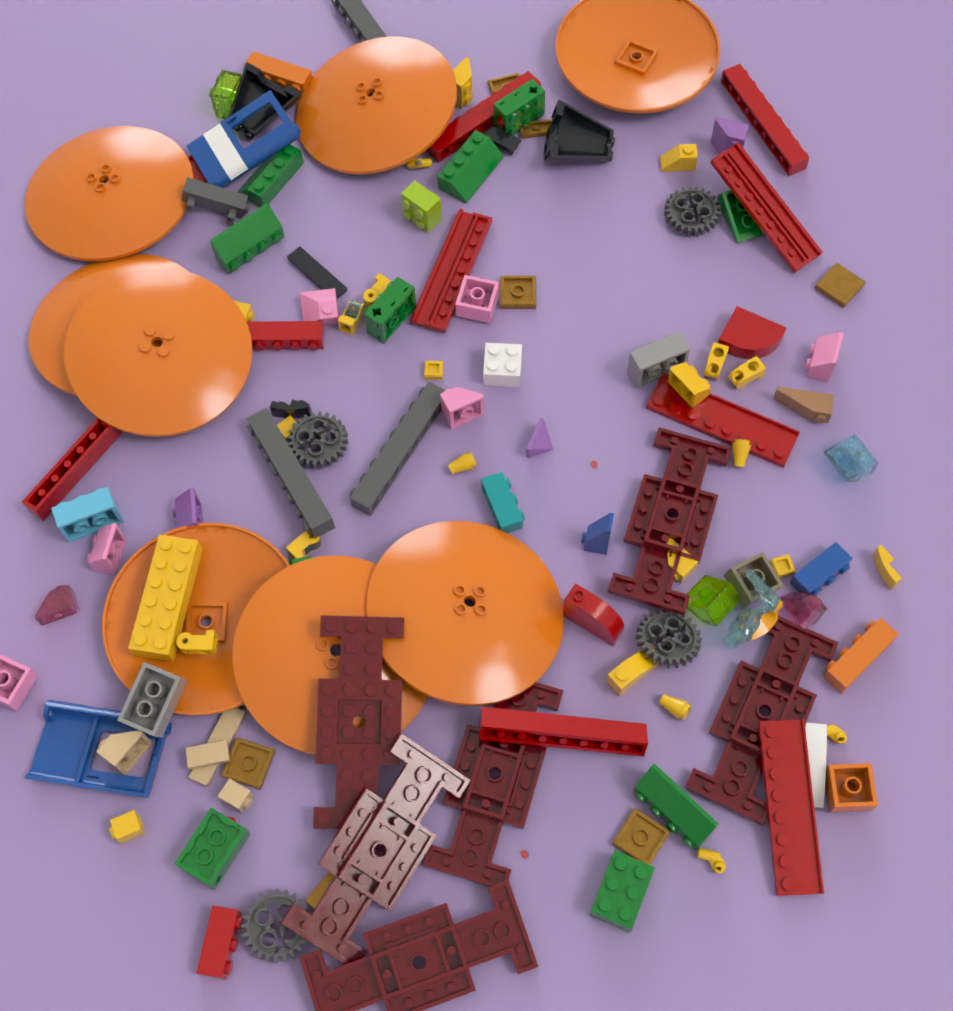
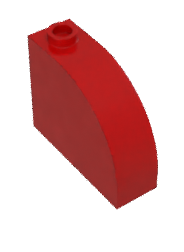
M737 306L719 337L718 344L729 346L728 354L738 358L752 359L755 356L762 358L777 349L787 328Z
M574 584L564 599V617L614 646L624 631L623 620L601 598L578 584Z

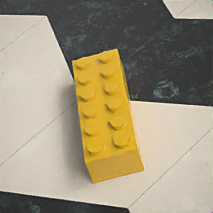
M159 535L128 647L134 656L174 662L178 647L176 639L182 631L203 550L198 540Z

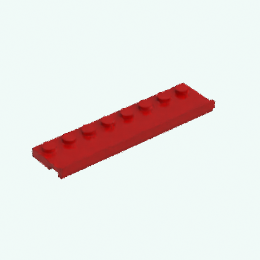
M739 142L710 161V164L794 273L823 253Z
M463 209L458 210L410 319L411 325L415 324L446 333L456 309L455 304L464 275L470 276L493 222L492 217L474 212L470 214L463 212Z
M662 374L646 405V409L731 446L735 439L750 440V454L784 468L800 431L711 393L692 408L668 383L669 375Z
M804 719L759 721L758 731L776 896L824 894Z

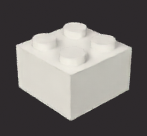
M485 343L483 385L520 387L522 344Z

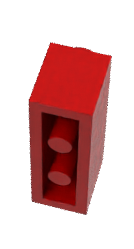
M212 905L196 974L226 980L227 975L231 974L233 968V961H231L232 952H236L238 946L236 935L237 931L241 930V925L243 924V918L239 910Z

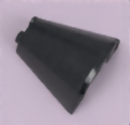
M247 62L228 117L269 90L272 91L285 112L300 101L302 94L289 85L283 88L267 79L261 69ZM269 104L233 129L237 132L241 130L246 137L252 140L280 116L273 105Z
M558 100L551 117L553 119L550 126H548L543 153L545 162H611L613 158L612 147L615 143V138L613 137L614 130L567 103Z

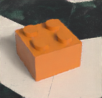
M871 763L827 766L825 785L830 813L872 811L878 806Z

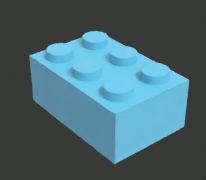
M108 487L96 489L92 493L80 495L76 499L61 502L57 506L52 507L57 527L69 543L99 531V528L112 523L118 525L124 522L118 503Z

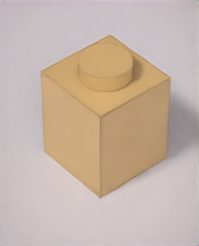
M229 778L217 797L225 804L243 813L245 809L247 810L251 806L254 795L249 789Z

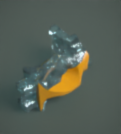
M751 569L747 571L746 577L755 587L761 599V604L759 607L740 611L734 623L728 627L731 633L723 640L731 649L740 643L743 644L765 635L778 620L779 610L785 605L775 591Z

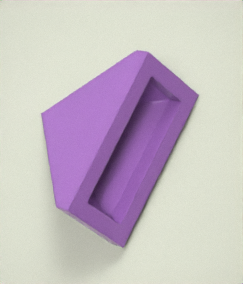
M543 418L539 419L527 445V458L553 450Z

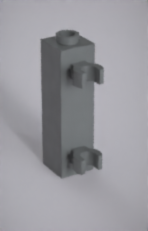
M189 177L186 179L181 201L187 202L186 211L192 213L194 205L221 212L228 215L227 223L231 225L234 224L235 217L242 219L244 213H248L250 203H247L248 195Z

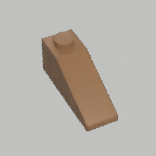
M777 386L774 399L808 420L817 423H828L830 420L834 395Z

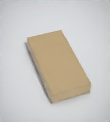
M223 740L187 747L188 769L230 762L228 741Z

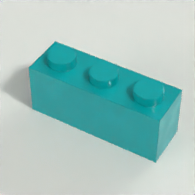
M503 472L481 478V488L498 529L510 533L523 528L525 516L522 509L519 510L516 505L518 500L515 493L512 494L510 491L511 483L509 478H505Z

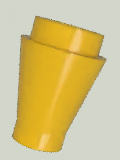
M735 439L734 443H732L733 465L745 467V462L751 448L750 440Z
M465 452L448 464L453 475L472 470L477 464L472 453Z
M666 694L662 696L659 705L663 706L677 719L685 720L691 710V705L688 704V701Z

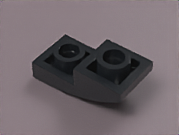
M490 126L485 133L496 146H499L511 156L521 142L516 136L494 126Z
M292 399L290 405L281 401H272L270 405L272 416L287 418L290 415L293 419L304 418V414L309 417L312 412L310 404L303 400L297 401Z

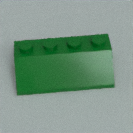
M475 130L438 174V189L467 204L502 161L504 155L490 137Z
M290 144L268 158L238 190V193L248 195L247 201L258 207H262L266 203L270 204L304 164L302 151Z
M266 203L211 239L210 243L216 261L230 274L238 270L246 262L251 261L258 254L265 252L275 243L280 242L285 236L282 225L270 205Z
M655 763L634 787V796L641 803L645 802L651 808L650 811L655 817H661L667 823L666 827L675 834L677 832L683 838L682 842L690 849L697 850L719 825Z

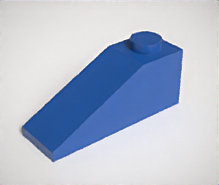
M609 513L588 525L587 532H583L581 543L585 544L584 551L607 555L614 513Z

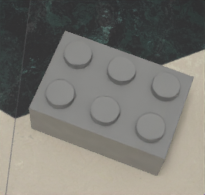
M680 332L669 334L659 341H652L647 346L635 348L630 352L627 372L635 386L640 388L659 380L663 373L669 375V369L672 366L684 362L687 363L690 348Z
M143 662L117 721L154 737L162 738L188 680Z

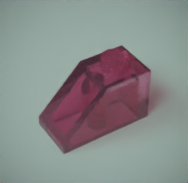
M69 584L58 586L55 590L49 591L35 615L36 620L41 626L80 612L75 593Z
M790 592L777 599L783 602L784 608L803 629L816 624L828 609L815 594Z

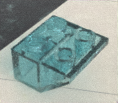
M856 434L824 451L826 457L846 482L860 481L872 474L878 465V461Z

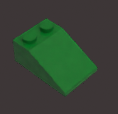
M731 190L717 196L719 206H721V213L736 243L764 235Z

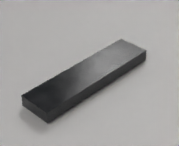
M301 246L287 256L288 261L321 290L335 288L337 299L347 292V287Z

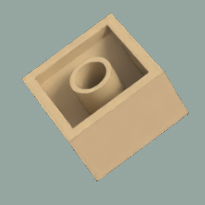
M140 730L118 733L103 739L96 752L120 773L127 775L153 743Z

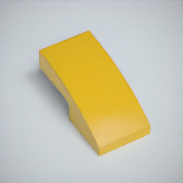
M879 545L873 553L874 561L886 585L893 589L902 578L890 566L894 558L882 545Z

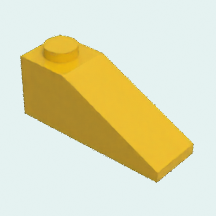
M639 651L608 673L606 682L620 697L659 665V662L657 661L652 664L653 658L645 659L646 652L640 653Z

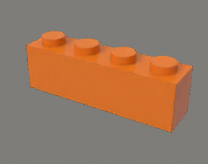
M254 51L246 61V63L248 62L261 69L267 79L283 88L289 85L301 92V94L312 78V71Z
M881 617L876 622L872 620L864 628L866 632L863 635L859 633L851 641L853 645L850 648L845 647L838 654L840 659L837 662L832 660L825 667L827 672L823 677L841 694L899 635Z

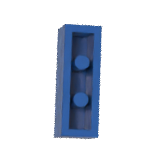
M835 542L793 575L790 584L805 600L810 596L814 598L822 591L821 588L825 584L827 586L831 585L837 579L835 576L839 573L843 575L851 568L849 564L853 558Z

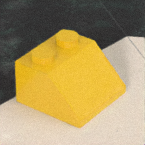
M468 57L453 69L457 83L456 106L460 109L469 105L473 99L472 74Z
M684 362L669 369L668 383L692 408L710 395L711 388L709 382L704 378L702 379L692 365L689 366Z

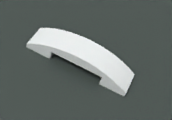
M805 723L814 807L824 808L827 724Z

